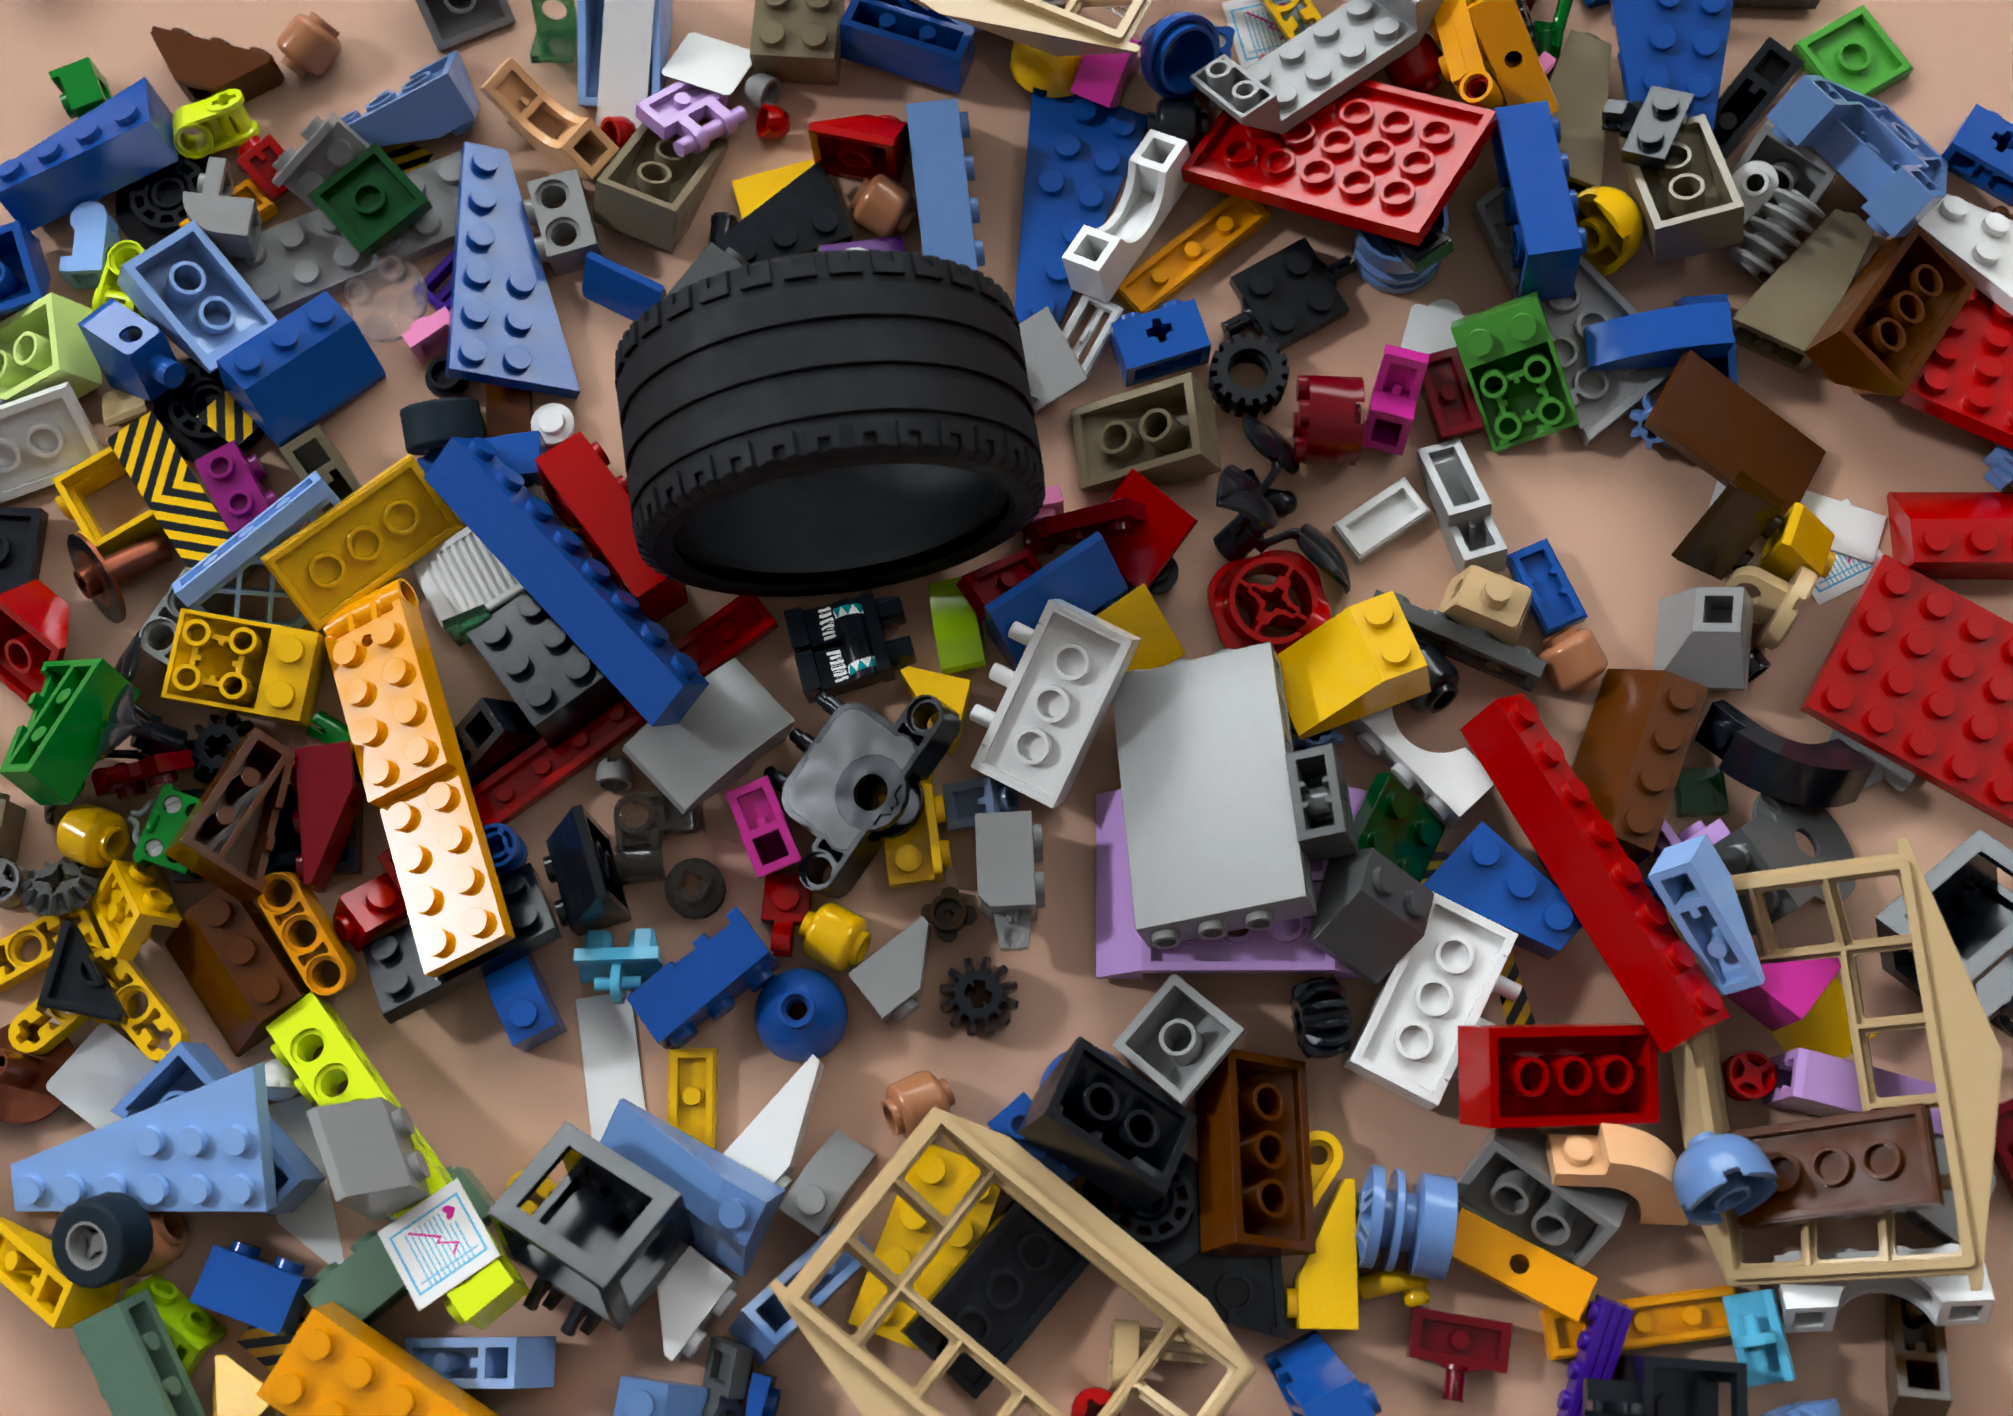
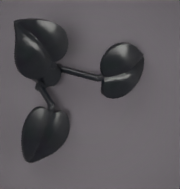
M1247 415L1243 419L1244 432L1254 448L1271 461V471L1260 487L1247 473L1235 465H1228L1222 471L1217 486L1216 507L1230 509L1239 514L1214 536L1213 541L1216 548L1231 562L1243 559L1254 548L1263 553L1269 546L1287 539H1294L1305 556L1344 588L1345 594L1350 591L1351 585L1346 562L1336 545L1321 531L1309 524H1304L1300 530L1292 528L1267 539L1264 538L1263 534L1267 532V529L1272 530L1278 525L1276 511L1269 501L1266 500L1264 494L1279 475L1282 468L1295 475L1299 471L1300 463H1294V448L1279 432L1262 423L1257 418Z
M140 631L132 638L114 668L130 683L133 680L138 663L141 637H139ZM126 684L112 705L108 717L109 722L105 726L98 743L96 758L101 760L104 758L142 760L155 754L184 750L186 745L184 741L187 740L188 732L162 723L161 716L150 713L134 702V688L132 685ZM137 714L144 718L147 722L141 720L139 721ZM130 735L132 736L130 746L137 748V750H114ZM44 805V818L47 824L54 825L53 812L58 805Z

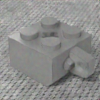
M1032 811L975 813L977 884L981 913L991 922L995 923L1001 951L1029 950L1031 921H1037L1036 908L1045 907L1044 871H1034V862H1043L1042 824L1032 825Z

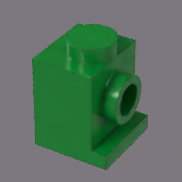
M89 57L48 72L51 80L62 92L59 97L66 113L71 119L82 117L112 98L104 76Z

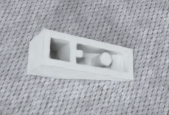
M812 1055L723 1155L787 1191L793 1182L788 1176L796 1167L824 1069L823 1063L816 1056Z

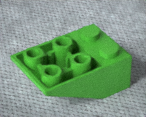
M1538 291L1452 321L1451 331L1494 453L1580 424Z

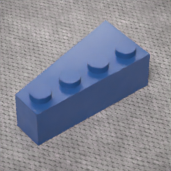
M146 77L140 79L23 154L1 164L0 202L15 221L19 220L29 231H32L72 212L82 202L100 199L179 161L178 151L175 149L173 142L172 113Z
M1548 100L1495 108L1497 125L1491 132V140L1499 188L1508 187L1503 192V213L1505 225L1512 226V249L1510 251L1513 269L1522 267L1520 284L1516 289L1517 297L1519 298L1538 291L1541 301L1571 297L1581 254L1587 253V235L1584 227L1577 226L1575 218L1578 216V198L1576 191L1569 190L1567 184L1570 175L1568 156L1566 153L1560 154L1558 144L1561 141L1558 117H1551Z

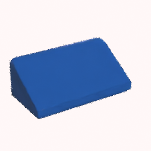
M588 252L585 257L582 283L583 296L632 321L638 320L643 312L650 310L651 306L662 301L667 295L663 285L594 252Z

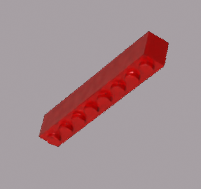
M1524 693L1494 700L1464 725L1460 731L1661 1052L1665 1054L1686 1045L1730 1018L1729 1013L1723 1006L1719 992L1709 984L1695 962L1692 950L1682 942L1668 920L1665 908L1655 900L1642 879L1640 869L1629 859L1616 839L1613 827L1602 817L1591 800L1587 786L1577 778L1565 759L1562 747L1552 739L1541 722L1537 708L1527 700Z

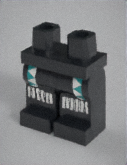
M871 591L860 594L859 597L842 599L833 604L802 610L801 607L783 611L792 648L795 652L794 657L803 693L809 704L815 702V697L820 691L838 696L874 685L880 681L896 679L895 670L903 669L917 662L910 635L886 641L883 629L907 623L900 596L884 597L875 600Z

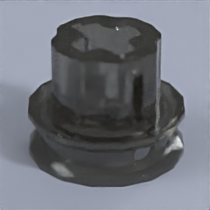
M700 858L685 859L676 864L668 873L664 886L666 899L674 911L684 918L693 920L707 918L717 912L724 902L727 891L725 879L719 869L708 860ZM692 874L697 880L704 879V882L697 885L699 892L695 895H691L687 890H681L682 887L687 885L686 877Z

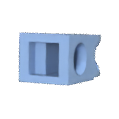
M86 201L77 205L70 216V224L75 230L72 256H60L59 273L74 289H95L99 286L107 254L113 245L120 242L121 235L120 226L108 214V211L102 204L96 201Z

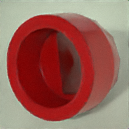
M763 104L758 112L756 122L758 137L768 140H780L790 131L791 125L789 122L790 117L786 110L775 105Z
M622 116L606 117L600 126V129L620 148L618 151L623 148L636 131L635 124L629 118Z

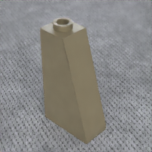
M1571 29L1549 83L1559 105V111L1551 114L1552 118L1558 117L1560 122L1561 141L1558 144L1560 154L1566 153L1569 160L1570 175L1567 180L1569 190H1575L1578 194L1590 187L1600 186L1603 179L1606 130H1602V111L1608 100L1612 44L1600 40L1591 33H1581Z
M1835 209L1734 315L1732 326L1734 337L1736 336V344L1803 374L1812 362L1804 351L1846 294L1875 232L1870 225L1855 213Z

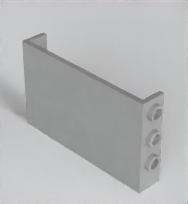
M1271 642L1236 650L1221 649L1213 655L1192 660L1178 659L1166 666L1149 670L1135 669L1127 672L1112 702L1135 930L1148 947L1169 949L1178 946L1184 940L1195 938L1215 940L1226 936L1230 931L1245 928L1255 931L1266 930L1273 927L1276 922L1316 915L1317 910L1310 861L1297 839L1285 754L1294 752L1282 666Z

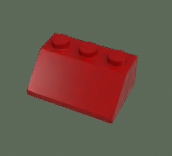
M1889 492L1887 494L1893 559L1932 580H2013V492Z

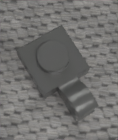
M711 1336L702 1384L709 1388L710 1392L702 1416H721L725 1411L726 1416H744L743 1406L737 1399H745L747 1383L752 1374V1348L728 1336Z

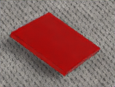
M1132 468L1108 502L1127 497L1145 504L1147 522L1133 525L1132 532L1118 536H1107L1105 533L1100 534L1104 538L1122 576L1136 588L1145 583L1149 589L1197 524L1198 520L1137 470Z

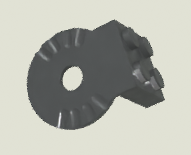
M1763 793L1757 796L1753 804L1752 821L1713 845L1730 875L1854 858L1846 836L1837 822L1824 808L1797 805ZM1795 831L1802 833L1809 839L1815 851L1814 857L1804 853L1798 846L1795 839ZM1855 880L1838 883L1842 901L1848 898L1855 889ZM1818 885L1763 893L1771 924L1809 900L1826 904L1822 888ZM1737 895L1752 937L1757 932L1748 899L1745 895Z

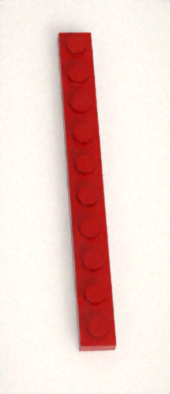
M739 595L675 641L673 645L679 652L688 655L697 663L699 667L698 672L705 678L717 668L745 652L778 628V625L757 596ZM625 698L554 750L541 738L472 788L482 826L491 823L508 824L643 726L647 721ZM388 848L376 858L402 893L390 848Z

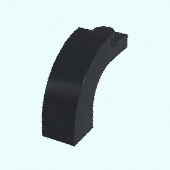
M1724 699L1712 702L1695 738V741L1722 760L1718 769L1726 775L1770 797L1809 807L1831 808L1856 802L1875 766L1872 761L1839 738L1819 744H1806L1780 737L1754 722Z

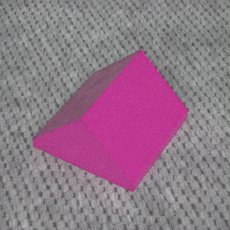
M1838 957L1761 964L1765 976V981L1762 985L1726 996L1773 1032L1802 1020L1841 969V964Z

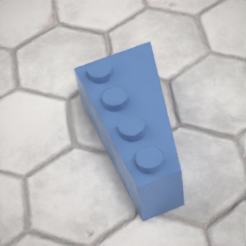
M958 98L906 104L923 255L952 260L956 264H964L971 267V270H978L977 267L985 266L983 240L974 241L972 224L980 223L978 198H969L967 181H975L973 155H964L962 141L964 138H970L968 112H959Z
M178 1042L111 1111L121 1118H126L233 1073L206 1043ZM269 1115L278 1206L264 1213L267 1215L291 1213L326 1177Z

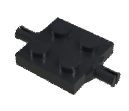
M1306 237L1231 276L1229 284L1240 301L1241 313L1225 322H1221V328L1223 332H1226L1225 336L1231 339L1233 335L1251 328L1258 335L1261 336L1263 334L1269 337L1268 343L1270 345L1276 341L1281 346V351L1346 316L1350 309L1337 290L1336 281L1356 271V265L1354 261L1351 262V256L1346 255L1344 258L1326 266L1325 263L1318 259Z

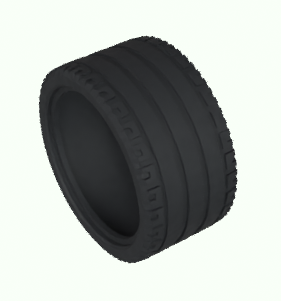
M857 249L790 255L740 266L699 280L698 283L688 285L680 289L679 292L665 297V300L655 303L651 306L650 310L643 312L639 319L630 325L629 330L624 332L623 339L619 341L618 349L615 353V388L622 432L632 528L642 560L646 561V564L653 568L655 572L662 574L666 578L701 589L746 596H815L877 588L937 573L978 557L1022 531L1026 525L1034 520L1033 517L1038 515L1039 509L1043 506V501L1045 500V480L1020 327L1009 295L1003 292V288L999 284H995L992 278L984 276L978 270H971V267L967 265L956 264L952 260L939 259L936 256L921 255L920 253Z

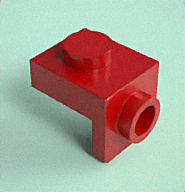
M386 872L339 896L333 915V926L338 936L344 942L349 941L354 949L360 952L362 951L361 947L369 943L371 936L409 916L402 893Z

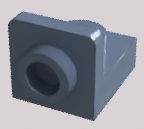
M989 776L942 785L948 831L975 828V813L1017 811L1019 807L1017 790Z

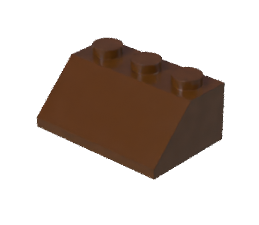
M217 888L189 907L182 916V921L178 928H174L165 942V946L236 1057L242 1056L268 1038L270 1034L265 1027L311 992L253 901L244 904L220 888Z

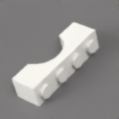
M1153 129L1148 131L1129 159L1124 192L1112 216L1104 225L1097 229L1083 225L1062 256L1071 290L1105 303L1110 301L1189 185V183L1183 182L1181 168L1190 157L1188 141Z
M1392 706L1348 723L1359 734L1357 740L1360 745L1374 757L1379 754L1392 767L1390 772L1407 789L1412 787L1424 799L1423 805L1441 822L1445 820L1451 827L1494 787V783L1480 761L1466 747L1447 753H1434L1420 749L1410 743L1401 734L1395 723Z
M1948 1243L1936 1248L1922 1249L1896 1246L1897 1255L1953 1253L1958 1251L1959 1244ZM1844 1248L1834 1253H1819V1259L1876 1257L1879 1251H1859L1854 1248ZM1801 1250L1790 1251L1784 1255H1774L1773 1262L1799 1261L1802 1256ZM1985 1262L1982 1290L1971 1291L1968 1275L1772 1285V1288L1775 1290L1785 1333L1833 1331L1836 1317L1842 1307L1852 1299L1870 1293L1896 1295L1912 1302L1930 1318L1936 1327L1988 1324L1995 1302Z

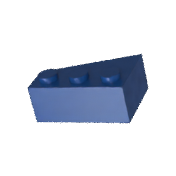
M851 0L840 22L841 58L960 94L974 62L975 28L971 25L939 14L910 0Z
M1483 821L1479 823L1423 884L1429 890L1517 933L1518 936L1514 945L1547 960L1558 953L1582 927L1581 922L1561 890Z
M737 906L726 914V917L731 922L729 925L711 938L706 933L702 934L692 942L696 949L676 963L673 961L668 962L626 997L653 1038L663 1048L666 1049L673 1045L676 1049L683 1046L698 1034L695 1027L709 1017H712L715 1021L725 1016L737 1005L734 999L748 989L752 993L762 989L775 977L773 971L780 967V965Z
M1316 1330L1263 1356L1293 1416H1375L1382 1412L1378 1399L1368 1383L1362 1384L1361 1381L1358 1382L1357 1378Z

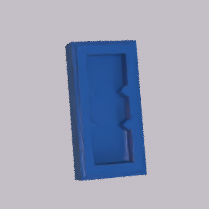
M1547 538L1507 555L1506 566L1513 580L1533 590L1530 612L1544 639L1567 626L1577 625L1587 619L1588 615Z

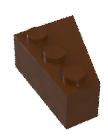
M254 727L238 740L164 854L244 904L263 894L266 883L264 876L270 852L274 848L276 839L274 833L279 812L283 809L295 752L257 727Z

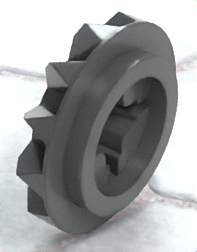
M63 857L58 863L54 864L45 861L43 869L29 871L28 880L20 884L22 902L29 911L38 915L56 916L66 914L84 906L95 896L100 884L99 877L95 868L75 861L71 862L66 857ZM62 881L59 887L56 888V891L53 892L51 887L57 886L58 882Z

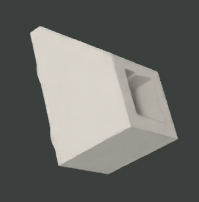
M694 1245L688 1247L657 1286L664 1356L671 1361H680L683 1355L689 1359L692 1358L708 1337V1334L703 1331L704 1327L714 1314L719 1318L723 1317L738 1297V1294L733 1289L739 1280L717 1262L701 1254Z

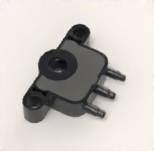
M820 691L815 697V702L830 717L816 738L798 728L791 731L789 735L790 741L796 744V747L805 754L790 776L773 766H769L764 770L763 775H768L772 786L782 793L781 801L786 813L817 837L799 865L798 875L800 882L806 888L830 898L846 896L853 889L881 848L880 839H895L904 835L918 822L924 809V791L920 781L928 780L958 736L961 726L959 714L936 697L920 695L914 698L894 724L868 706L858 702L845 704L834 695ZM938 712L936 724L927 729L929 718ZM887 785L888 791L885 802L874 810L873 798L876 792L881 787ZM831 865L832 874L830 878L825 883H823V874L825 870Z

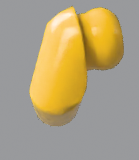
M1394 1268L1392 1272L1380 1270L1358 1276V1289L1364 1301L1403 1291L1404 1302L1408 1307L1427 1304L1431 1298L1426 1285H1429L1427 1279L1411 1276L1407 1270Z

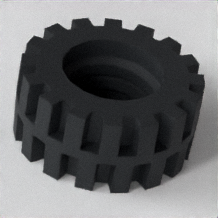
M1247 332L1246 338L1242 339L1239 333L1232 336L1231 342L1225 340L1220 344L1219 350H1216L1212 357L1208 385L1209 389L1213 391L1212 397L1215 403H1222V410L1227 413L1231 409L1235 410V416L1240 418L1243 417V413H1249V415L1256 418L1260 411L1265 415L1271 411L1273 405L1277 406L1286 389L1289 366H1287L1288 359L1286 354H1280L1281 346L1276 341L1270 345L1268 343L1269 337L1262 334L1259 340L1255 339V333ZM1239 363H1253L1265 371L1267 380L1258 388H1243L1233 382L1230 370Z

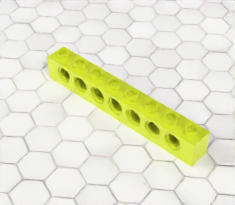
M309 992L265 1027L275 1041L270 1046L271 1051L286 1068L292 1066L298 1075V1078L294 1080V1084L310 1103L315 1101L318 1106L383 1097L398 1108L402 1107L332 1005L314 992ZM324 1045L322 1054L313 1061V1055L316 1050ZM348 1080L344 1092L336 1096L340 1084ZM414 1124L415 1133L410 1135L415 1151L418 1150L428 1164L430 1177L425 1180L430 1194L433 1195L452 1182L453 1178ZM422 1201L393 1214L394 1218L398 1219ZM486 1226L485 1228L500 1256L475 1272L468 1280L461 1282L446 1292L449 1298L444 1301L445 1308L460 1325L468 1323L482 1330L486 1329L531 1291Z

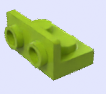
M154 1274L127 1289L121 1301L148 1289L190 1379L207 1349L222 1341L227 1333V1329L218 1323L209 1312L189 1302L190 1299L181 1293L172 1282L164 1279L159 1274Z

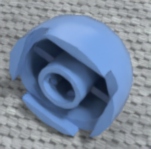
M1711 1131L1700 1133L1687 1143L1688 1148L1680 1155L1673 1170V1188L1678 1202L1689 1223L1698 1226L1722 1223L1723 1220L1719 1213L1733 1208L1738 1217L1750 1212L1764 1203L1776 1191L1778 1185L1774 1179H1779L1768 1157L1758 1145L1740 1135L1729 1133L1715 1135Z

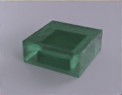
M1719 767L1681 769L1674 789L1678 818L1723 816L1729 812L1724 772L1719 770Z

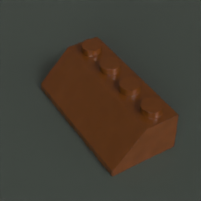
M1917 224L1906 236L1892 238L1878 247L1804 353L1835 384L1899 397L1909 388L1977 284Z
M1608 668L1605 671L1571 768L1577 778L1587 786L1591 800L1602 817L1613 827L1616 839L1629 859L1638 866L1654 851L1709 688L1666 670Z
M1232 1049L1196 1091L1201 1253L1236 1258L1316 1253L1305 1062Z

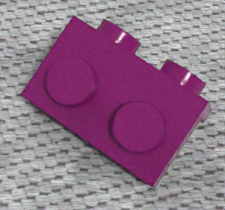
M234 440L195 461L198 472L228 530L233 535L280 499L274 489L269 492L266 489L262 480L267 478L268 474L256 454L248 456Z

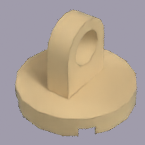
M1743 566L1737 568L1730 575L1725 587H1738V584L1750 583L1760 590L1761 595L1751 597L1754 602L1753 620L1763 625L1756 638L1755 645L1770 652V650L1773 651L1774 648H1778L1798 618L1796 615L1800 610L1799 607L1806 598L1809 599L1817 583L1818 576L1817 573L1800 566L1790 581L1786 582L1761 568Z

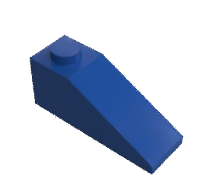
M531 953L484 977L493 1005L513 1047L527 1052L567 1031Z

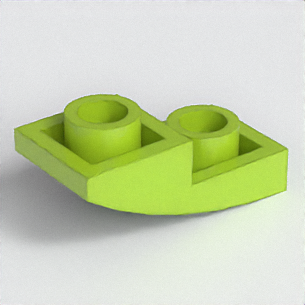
M962 576L928 584L933 628L943 674L987 666L984 632L979 617L956 585Z

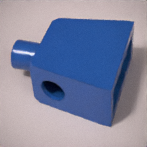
M111 298L78 323L111 387L146 401H153L169 388H176L184 381L186 375L185 368L177 362L164 333L118 301Z

